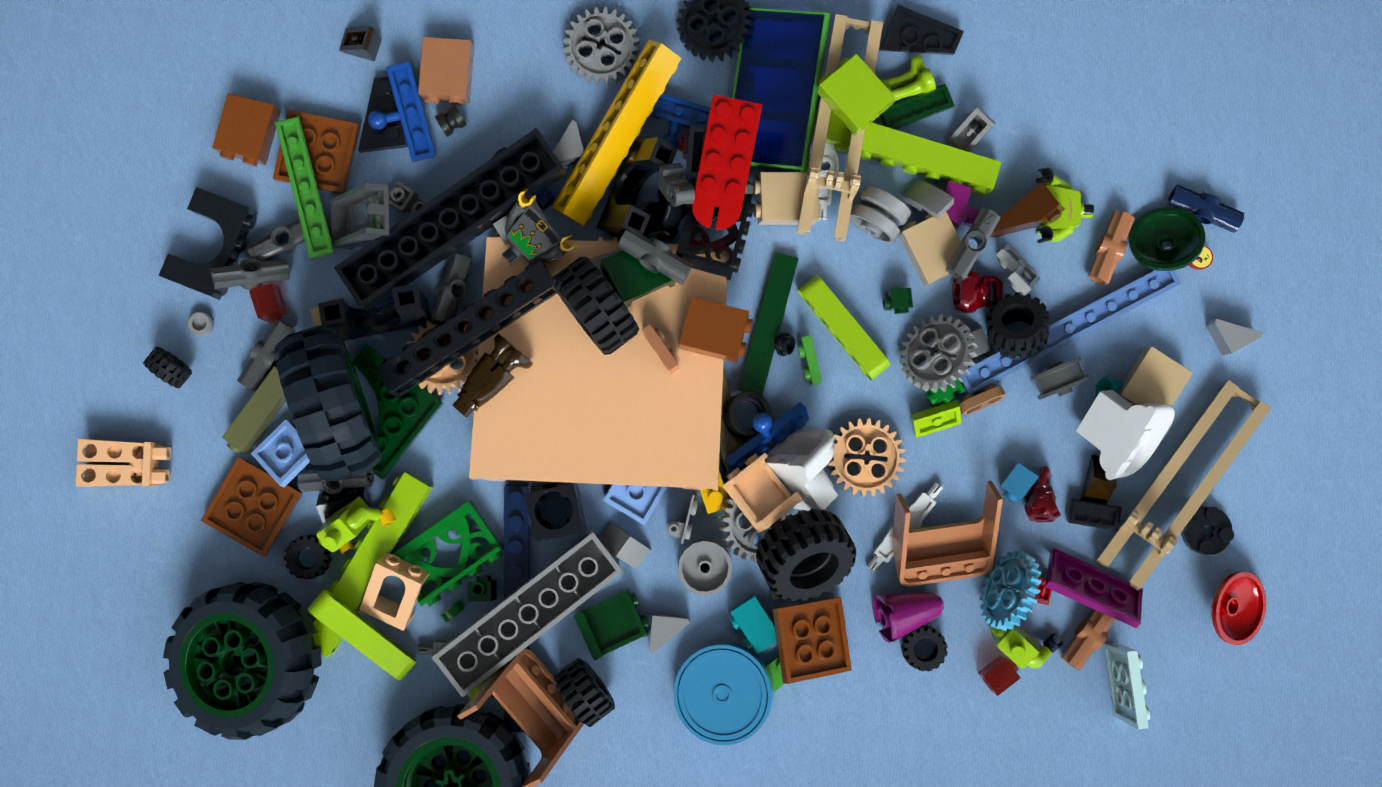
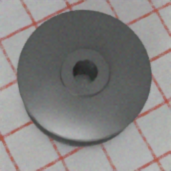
M1076 357L1064 363L1063 361L1044 368V371L1030 376V381H1035L1040 392L1037 396L1040 400L1056 393L1060 397L1072 392L1073 386L1089 380V376H1084L1079 361L1081 357Z

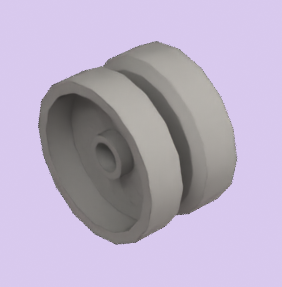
M866 186L859 197L861 204L854 205L851 210L850 221L866 234L882 242L892 244L900 233L897 225H904L910 217L911 211L902 201L890 193L873 186Z
M700 540L693 542L684 549L679 558L678 572L681 582L688 590L697 595L708 596L718 593L726 587L731 578L732 563L729 554L721 545L714 541ZM703 563H707L710 566V569L706 570V572L701 571L700 566Z

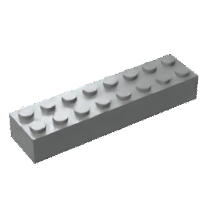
M590 531L432 654L431 658L461 697H464L623 571L596 535Z

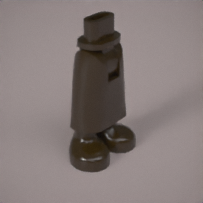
M499 333L494 338V350L490 355L487 352L483 354L464 382L461 392H458L459 398L452 404L466 418L473 410L477 411L515 378L510 373L517 367L528 369L533 365L525 355ZM509 354L507 359L501 365L499 361L505 355Z

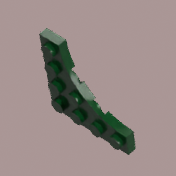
M366 344L352 363L361 371L370 386H372L378 401L377 407L380 423L377 437L381 450V461L373 467L375 475L384 480L444 403L425 388L421 389L419 385L400 397L390 394L376 371V368L381 366L386 358Z

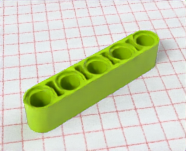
M814 275L797 289L799 295L871 381L891 366L886 356L818 275Z
M324 589L307 608L315 618L395 679L401 681L417 663V660L409 652L327 589Z

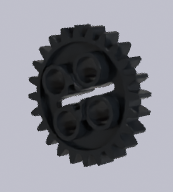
M745 0L683 1L687 8L686 10L679 9V13L683 16V18L677 19L678 24L681 25V27L677 28L678 33L682 35L679 39L682 43H685L684 47L687 51L691 50L694 57L699 54L703 61L707 55L711 62L714 61L715 56H718L723 61L724 54L726 53L732 58L731 51L733 49L740 52L738 45L740 43L747 44L744 36L752 35L747 28L754 26L753 22L749 20L753 17V13L749 11L751 6ZM717 3L713 10H708L711 4ZM699 12H703V13H705L710 19H712L714 22H718V21H719L720 24L722 25V27H724V28L727 29V30L732 31V33H731V34L726 33V32H725L721 27H719L717 24H715V23H712V24H711L706 17H704V16H702V15H700V14H698V13H699ZM736 15L732 22H726L729 16ZM703 23L701 29L694 30L697 24ZM717 35H722L720 41L713 42Z

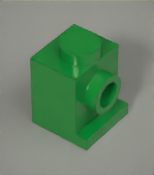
M955 380V388L948 384L945 392L938 387L936 393L929 388L925 397L932 406L940 402L946 404L956 397L954 392L960 394L966 389L959 380Z

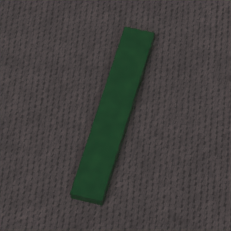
M775 252L739 392L753 391L763 396L775 350L774 342L779 335L799 258Z

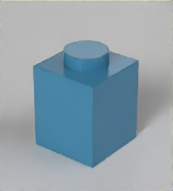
M1018 462L1001 485L1002 495L1012 503L1017 501L1022 504L1031 489L1038 483L1039 476Z

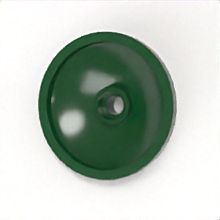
M1174 207L1158 208L1145 213L1137 219L1129 233V247L1134 258L1145 267L1158 271H1172L1186 267L1199 257L1205 245V230L1201 221L1192 213Z

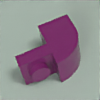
M948 181L943 191L954 198V204L946 212L955 229L961 225L962 221L965 222L966 226L971 227L980 211L967 207L972 188Z

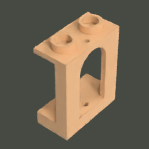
M385 552L375 564L359 611L404 631L414 617L415 611L413 609L421 587L430 572L423 570L418 565H412L401 560L396 555ZM387 576H397L404 582L405 593L401 604L379 595L383 581Z

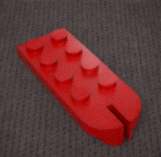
M713 95L694 191L695 200L692 204L695 218L707 228L711 227L715 206L719 207L714 227L717 230L731 227L741 215L763 104Z

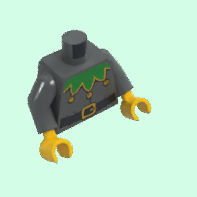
M524 189L508 213L505 231L507 233L506 239L511 246L502 253V256L511 265L521 256L528 263L532 261H541L542 263L554 262L567 251L575 249L578 244L569 246L567 240L572 235L563 238L558 235L535 208L530 205L536 199V195L528 200L524 196L528 189Z

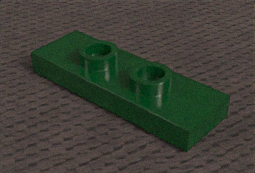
M943 84L929 93H921L894 103L880 117L885 127L897 130L951 109L955 105L946 84Z

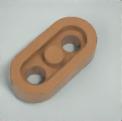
M993 384L984 388L982 393L978 395L969 394L964 396L959 404L961 414L966 416L1001 401L1006 397L1003 387H996Z

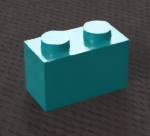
M752 595L730 610L732 616L729 617V620L736 631L741 628L745 634L742 640L750 651L754 649L758 654L777 642L775 626L755 595Z

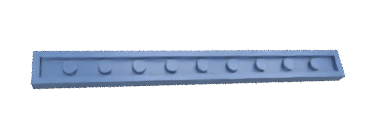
M1154 270L1049 325L1048 341L1044 344V348L1041 351L1036 350V355L1031 357L1028 354L1026 359H1021L1020 356L1010 359V355L1003 357L999 351L978 362L975 366L967 368L971 374L963 373L961 376L964 382H961V384L966 389L967 395L972 394L1180 285L1181 282L1174 270Z

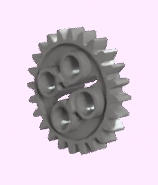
M595 7L594 14L592 15L588 10H585L586 17L583 18L578 14V23L570 22L573 30H565L566 35L569 37L563 39L564 45L568 46L563 49L564 54L569 55L565 58L566 63H573L570 67L571 71L578 70L577 75L579 79L586 75L587 83L592 78L595 79L596 85H599L601 79H604L605 84L608 85L609 78H612L617 83V75L620 74L626 78L625 69L631 71L633 66L630 62L635 63L637 61V57L633 54H640V48L636 46L640 44L639 38L635 37L637 29H631L633 26L632 21L624 23L626 19L625 14L618 18L616 9L611 14H608L607 7L604 8L603 13H599L598 8ZM592 28L601 29L597 35L589 33ZM615 36L623 38L622 42L618 44L611 42V39ZM602 43H605L606 47L602 46L601 50L598 49L597 46H601ZM584 49L592 51L591 55L587 57L581 56L580 53ZM605 58L614 59L611 65H604L602 63Z
M940 315L937 321L931 316L929 324L922 320V327L920 329L916 326L913 327L914 335L907 333L910 340L909 342H902L906 350L899 352L904 357L899 363L904 366L901 370L907 375L906 378L917 388L920 387L925 392L930 388L931 391L936 393L939 387L945 392L948 384L955 388V380L964 382L961 376L963 373L971 374L967 367L975 366L971 358L977 357L978 354L972 349H975L978 345L974 341L976 337L970 332V328L966 324L964 325L960 319L955 320L952 316H949L946 320L943 315ZM956 343V345L950 349L951 345ZM947 365L946 369L941 371L943 366Z
M726 498L725 501L729 505L728 508L721 507V510L726 514L718 519L725 522V525L719 528V530L726 532L721 539L730 541L726 547L731 550L734 549V555H741V559L748 561L750 558L751 561L757 562L756 552L761 539H764L765 532L772 528L770 526L758 533L732 499ZM788 511L777 521L781 522L782 520L786 519V516L790 514L795 515V513H789ZM743 515L744 523L742 526H740L739 518ZM755 534H758L759 540L754 545L753 538Z

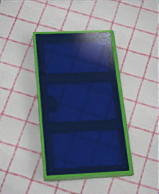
M750 8L749 11L753 13V17L749 20L753 22L754 26L747 28L752 34L751 36H744L747 44L740 43L732 96L733 99L763 104L750 166L806 172L818 101L817 90L820 85L818 82L822 75L831 14L826 12Z

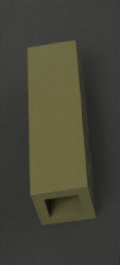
M273 367L222 436L228 442L226 446L236 453L240 451L250 452L286 403L277 367Z

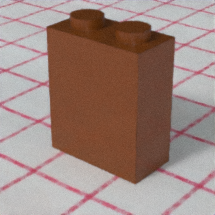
M228 93L212 148L220 153L219 157L226 160L234 161V158L242 159V163L257 167V163L266 165L276 131L275 122L279 121L281 111L273 104Z
M691 297L679 341V348L737 363L738 357H744L747 343L743 342L745 333H750L753 319H749L748 310Z

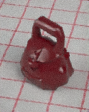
M971 268L964 281L953 277L952 295L954 308L967 314L974 313L981 307L990 308L992 304L996 305L995 300L999 297L1003 299V282L996 276L982 275L974 268ZM990 282H994V302L989 300Z
M1047 466L1040 468L1038 484L1025 497L1026 505L1024 509L1026 515L1031 521L1038 523L1053 522L1061 516L1056 505L1054 490L1050 486L1052 474Z

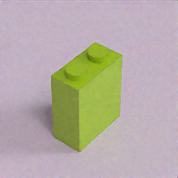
M857 54L851 59L849 57L844 58L837 65L838 70L833 74L830 72L825 74L818 83L820 85L817 90L818 95L855 136L886 111L896 98Z

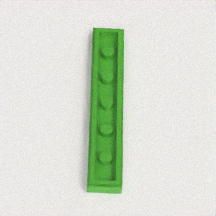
M297 116L276 121L275 125L309 257L313 260L333 255L335 251L301 120Z

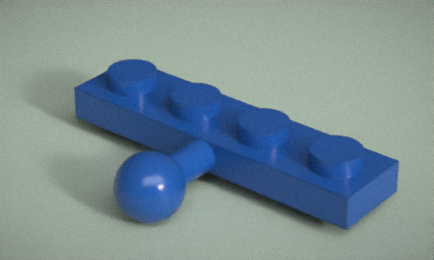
M410 62L386 67L398 111L384 113L380 110H375L368 117L369 125L373 129L381 130L385 128L387 123L400 120L412 163L436 157Z
M662 94L656 101L653 111L649 116L671 123L668 133L661 139L678 148L679 141L676 136L679 127H707L710 107Z
M799 402L773 423L767 413L756 414L752 424L754 429L760 433L724 459L728 471L731 473L736 468L743 470L746 467L744 462L755 453L758 457L765 452L768 454L769 450L777 444L783 443L795 430L803 428L809 420L807 408Z

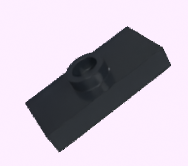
M1071 498L1067 522L1118 531L1122 507Z

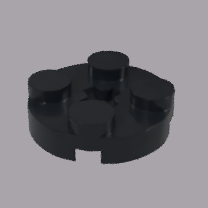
M1200 506L1181 532V536L1186 546L1192 551L1204 555H1214L1220 553L1229 545L1230 541L1234 538V531L1232 530L1229 517L1223 511L1216 507ZM1204 524L1211 526L1210 536L1202 535Z

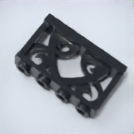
M753 194L744 196L741 215L737 222L741 221L739 230L737 225L734 224L726 228L729 234L713 242H710L708 234L702 228L695 226V224H702L695 218L692 204H690L676 255L693 265L692 269L726 277V280H731L732 273H738L741 259L737 258V254H743L746 240L741 238L742 235L747 236L751 222L746 221L747 217L752 218L755 207L754 203H751ZM714 207L712 222L718 216L719 207ZM695 236H700V237H702L703 240H704V243H702V239L699 240V241H697V240L694 239V237H695ZM735 242L733 250L728 247ZM714 252L715 257L719 260H721L720 254H726L728 256V261L721 262L712 259L710 253Z

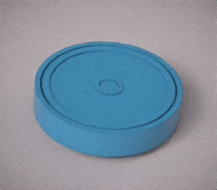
M734 643L711 644L692 654L681 666L675 679L673 692L675 708L684 726L697 738L715 745H733L753 736L767 720L774 700L773 681L766 665L755 653Z

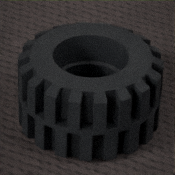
M1015 292L1014 296H1010L1009 293L1004 295V299L999 297L995 300L996 305L992 304L986 317L988 342L990 345L992 344L993 350L995 352L1000 350V355L1003 357L1010 355V359H1015L1016 356L1026 359V355L1029 354L1032 357L1036 355V350L1041 351L1044 348V344L1047 343L1049 335V312L1046 311L1045 304H1040V299L1037 297L1032 299L1031 294L1027 293L1023 296L1018 292ZM1013 321H1023L1030 325L1029 328L1022 331H1013L1005 326Z
M577 658L554 676L555 686L560 696L572 713L588 727H592L615 709L614 700L607 687L584 660Z

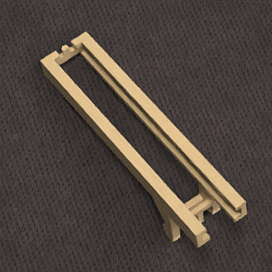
M835 14L824 75L828 72L833 74L838 70L837 65L840 62L845 30H848L849 26H854L853 29L855 30L864 28V33L869 34L864 63L875 74L883 22L873 20L868 22ZM820 97L796 234L806 235L807 232L810 233L816 194L819 187L841 191L834 237L835 241L844 242L847 237L852 202L861 181V175L857 173L865 128L856 136L851 133L845 174L838 171L836 179H833L834 170L829 169L826 177H821L820 171L831 108Z
M1228 380L1096 562L1103 567H1108L1132 533H1136L1155 546L1129 581V585L1139 590L1161 559L1175 546L1178 541L1176 540L1272 407L1256 400L1239 389V386ZM1239 396L1243 402L1252 404L1250 406V409L1253 410L1251 415L1163 536L1159 537L1162 531L1159 527H1156L1153 532L1150 531L1154 525L1150 521L1144 526L1140 524L1231 397L1236 398Z

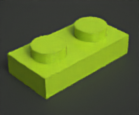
M957 400L910 415L912 430L916 438L962 424L960 406Z

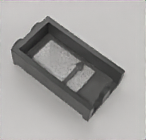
M363 183L329 200L330 236L334 248L354 249L358 245L383 235H389L388 185Z

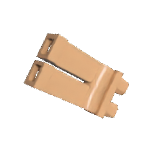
M78 439L77 461L129 462V465L77 464L76 487L158 486V484L170 482V470L159 469V460H170L171 447L155 442L135 443Z

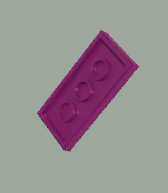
M1053 548L1049 556L1045 587L1134 628L1141 624L1142 588L1136 590L1129 585L1130 582Z

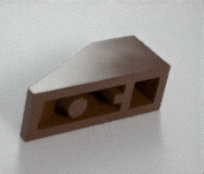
M1042 182L1000 216L1001 219L993 230L991 237L995 238L1043 226L1047 223H1053L1061 217V212L1065 208Z

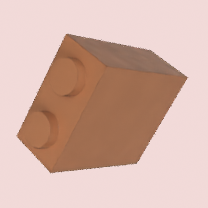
M423 37L418 94L426 103L439 104V101H446L456 106L470 103L474 46L471 40Z

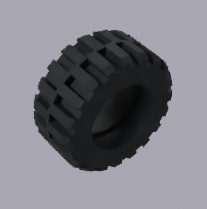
M579 257L553 276L551 284L586 334L604 355L612 354L638 334L639 327L634 317L608 280H606L589 258Z
M819 509L801 510L795 515L790 514L786 516V519L773 524V528L765 532L764 539H761L756 552L757 564L770 590L778 597L789 601H796L797 599L805 601L810 597L816 598L824 592L831 591L832 587L836 584L839 585L843 582V578L849 575L856 559L855 544L838 516L823 509L821 511Z

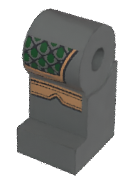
M681 163L660 165L658 188L672 207L682 204H693L695 200L693 185L683 175L684 168Z

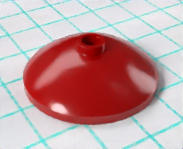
M1245 571L1234 572L1220 583L1214 594L1211 606L1212 623L1217 635L1228 644L1243 645L1255 637L1263 624L1267 604L1266 593L1263 584L1254 574Z

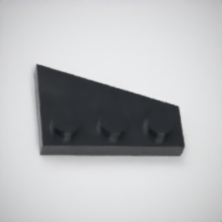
M897 5L879 51L954 55L964 31Z
M374 78L358 151L364 153L405 148L407 143L400 120L387 123L385 128L381 130L373 129L368 123L370 113L375 110H380L384 113L398 111L389 78Z

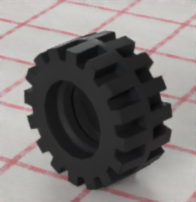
M155 347L143 362L144 366L151 373L155 374L157 378L175 388H181L192 374V370L182 360L159 347Z
M315 535L297 537L285 549L286 556H284V560L287 562L285 567L290 569L289 573L291 575H295L299 579H313L321 576L330 567L329 563L332 562V558H330L332 552L323 547ZM305 547L315 549L318 556L316 564L310 568L303 566L299 560V553Z
M921 626L902 639V655L913 668L929 672L934 668H939V665L944 663V658L948 653L946 651V648H948L943 635L934 628ZM922 638L930 639L934 645L933 654L926 659L919 658L914 651L916 642Z

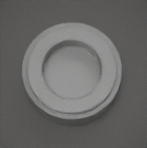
M195 312L188 319V329L195 335L206 336L212 332L214 320L208 313Z

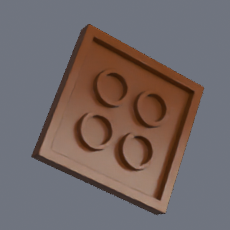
M288 109L286 119L299 116L318 189L338 194L345 193L360 125L358 123ZM280 144L272 179L291 184Z
M238 457L201 521L259 555L266 557L303 492L289 484L283 488L268 472L242 457Z
M841 597L773 608L784 684L852 671Z

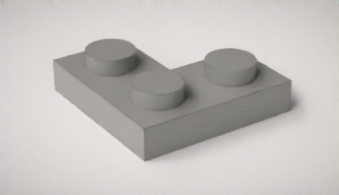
M1008 243L996 254L1000 265L1012 271L1008 277L1011 287L1016 292H1021L1025 296L1033 289L1040 277Z

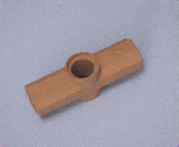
M1117 210L1113 212L1106 232L1100 237L1095 249L1097 254L1088 274V278L1098 284H1109L1116 264L1121 260L1127 248L1126 239L1135 219L1131 214Z
M1094 609L1091 615L1077 626L1074 632V639L1060 658L1080 671L1093 651L1098 650L1104 644L1108 637L1107 631L1116 619Z

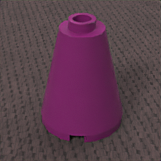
M934 592L876 594V598L872 600L875 622H880L882 630H879V633L888 643L900 639L941 616L944 609L942 598Z

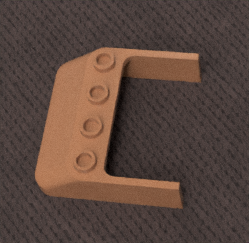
M992 480L987 481L983 514L981 518L973 521L909 530L911 512L902 494H896L892 545L897 577L903 586L911 587L983 576L991 571L994 564L1003 498Z
M523 649L487 679L457 716L459 719H462L477 711L492 694L541 751V760L521 786L534 787L544 781L584 724L572 713L560 696L555 686L554 676L531 650Z

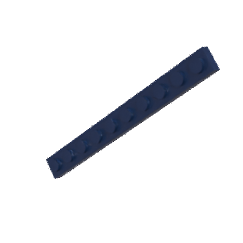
M504 486V598L530 578V524L525 493H529V486ZM504 709V726L511 733L524 732Z

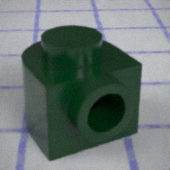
M898 288L886 291L885 296L882 298L883 309L887 311L894 310V314L909 313V308H913L912 289Z
M491 575L477 576L476 581L468 582V602L497 600V581L492 580Z

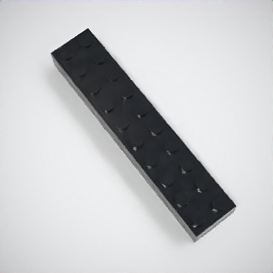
M535 128L390 228L389 235H383L374 239L335 266L334 269L360 308L369 312L393 295L392 288L410 284L494 226L493 223L507 216L517 202L519 194L524 189H528L524 196L530 200L534 195H539L568 174L538 129Z

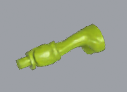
M920 54L910 59V69L906 73L886 80L880 79L896 97L894 102L901 98L929 93L936 89L933 75L929 68L925 67Z

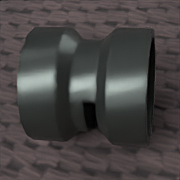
M455 104L448 108L446 114L439 113L434 116L447 137L454 133L455 128L462 129L467 125Z

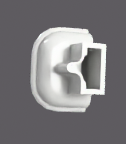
M1113 390L1100 391L1076 432L1101 450L1099 461L1101 467L1106 472L1105 476L1108 480L1123 478L1134 474L1149 460L1169 430L1175 416L1174 407L1169 404L1145 403L1133 406Z
M806 428L794 431L783 443L774 446L767 454L768 457L765 459V462L789 493L798 492L803 499L793 507L794 509L825 510L838 496L833 488V483L823 470L834 454L833 442L835 437L831 430L825 428Z

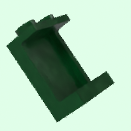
M653 236V237H651V238H649V239L652 241L653 239H656V238H655V236ZM623 250L601 259L600 269L604 277L611 284L615 292H617L627 308L636 299L667 285L670 288L675 286L676 281L661 272L654 273L647 270L640 264L637 258Z
M629 589L574 615L594 661L630 642L648 636L647 629L651 627L645 614L641 616L637 609L640 603L635 592L630 594Z

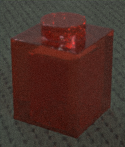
M270 283L249 291L259 319L271 323L275 322L276 319H282L281 315L288 313L279 286Z
M1001 655L978 672L991 692L997 696L1021 679L1017 673L1019 670L1018 666L1010 658L1006 659Z

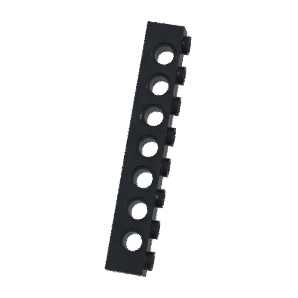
M541 261L529 264L524 269L525 271L517 276L509 277L505 280L504 285L498 289L488 291L484 294V298L476 303L468 304L464 307L463 312L457 316L447 318L443 321V325L435 330L427 331L423 334L422 339L416 343H410L403 347L401 353L386 358L382 365L376 368V371L388 392L396 397L402 396L556 295L557 292L551 284L553 276L547 266ZM533 282V288L525 292L526 285ZM513 296L512 302L505 306L506 298ZM492 309L491 316L488 319H484L486 311ZM471 323V329L464 333L466 324ZM451 336L450 343L444 346V340ZM430 349L429 357L424 360V353ZM409 363V370L403 373L404 366Z

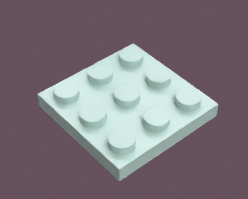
M1114 642L1104 643L1114 716L1137 729L1149 728L1150 711L1148 706L1145 705L1144 700L1147 690L1140 673V669L1143 668L1141 655L1138 654L1137 650Z

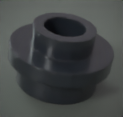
M782 332L776 337L774 348L779 356H786L794 351L795 338L790 336L789 333Z

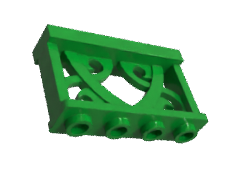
M468 501L393 553V555L398 556L401 560L406 559L410 564L418 565L423 570L430 572L425 583L427 585L429 580H434L436 583L435 588L428 592L421 589L417 598L420 606L428 604L430 607L442 599L440 597L442 592L448 590L450 593L462 585L459 580L467 575L469 578H472L482 570L479 566L486 561L491 564L502 556L500 552L504 550V547L480 515L474 503ZM471 514L482 531L471 533L467 520L468 515ZM451 529H455L457 532L455 536L461 534L462 537L451 539L448 533ZM439 537L442 541L449 544L462 542L461 555L455 568L431 565L437 554L435 538ZM484 537L489 543L487 552L478 554L476 552L477 546L483 545L477 542L471 544V538ZM423 548H428L431 551L427 562L423 561L427 557L421 553ZM469 557H471L474 560H477L475 563L466 568ZM441 576H446V577L455 576V577H453V578L450 579L448 582H446L445 584H443V580H442V577H441Z

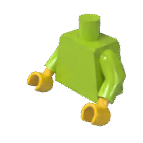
M359 496L327 518L316 533L319 543L330 552H335L339 549L342 555H347V550L355 548L351 540L362 531L370 520L378 521L380 519L382 526H389L390 522L396 521V518L391 508L382 511L377 508H371Z

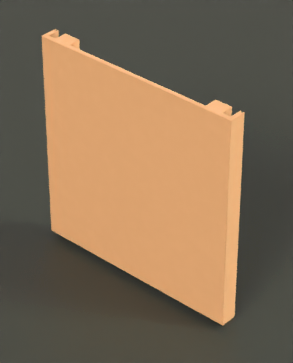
M493 233V237H487L482 298H484L485 293L492 289H498L504 285L506 279L519 275L525 271L526 266L531 264L522 256L512 265L508 263L502 256V253L511 244L505 245L499 233ZM598 237V241L567 240L569 246H573L576 243L578 246L571 251H567L556 261L543 264L547 266L552 276H554L579 257L593 258L620 249L617 247L619 239L618 237H613V239ZM666 244L671 249V252L676 255L678 244ZM714 252L710 253L712 259L721 262L728 261V256L726 254H720L721 260H719L715 257ZM691 269L682 285L676 282L675 286L671 288L667 285L632 301L628 310L638 324V334L609 355H604L598 349L558 294L499 331L498 333L525 355L533 365L528 369L517 367L510 373L515 378L477 411L474 410L469 478L472 480L486 479L487 481L520 480L680 487L692 490L713 489L718 491L724 360L682 350L679 348V341L691 297L726 305V277ZM533 282L526 285L525 292L533 288ZM513 296L506 298L505 306L512 302ZM492 309L486 311L484 319H488L491 316ZM649 324L654 330L659 328L666 339L663 342L668 350L673 348L680 359L677 362L679 369L672 374L667 370L643 335L642 329ZM498 333L479 345L478 361L485 352L490 355L494 350V338ZM509 354L505 355L499 361L501 365L507 359Z

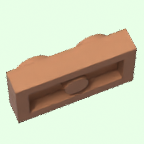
M650 324L643 328L644 337L670 374L679 369L677 362L680 359L673 348L668 350L663 342L666 339L659 328L654 330Z

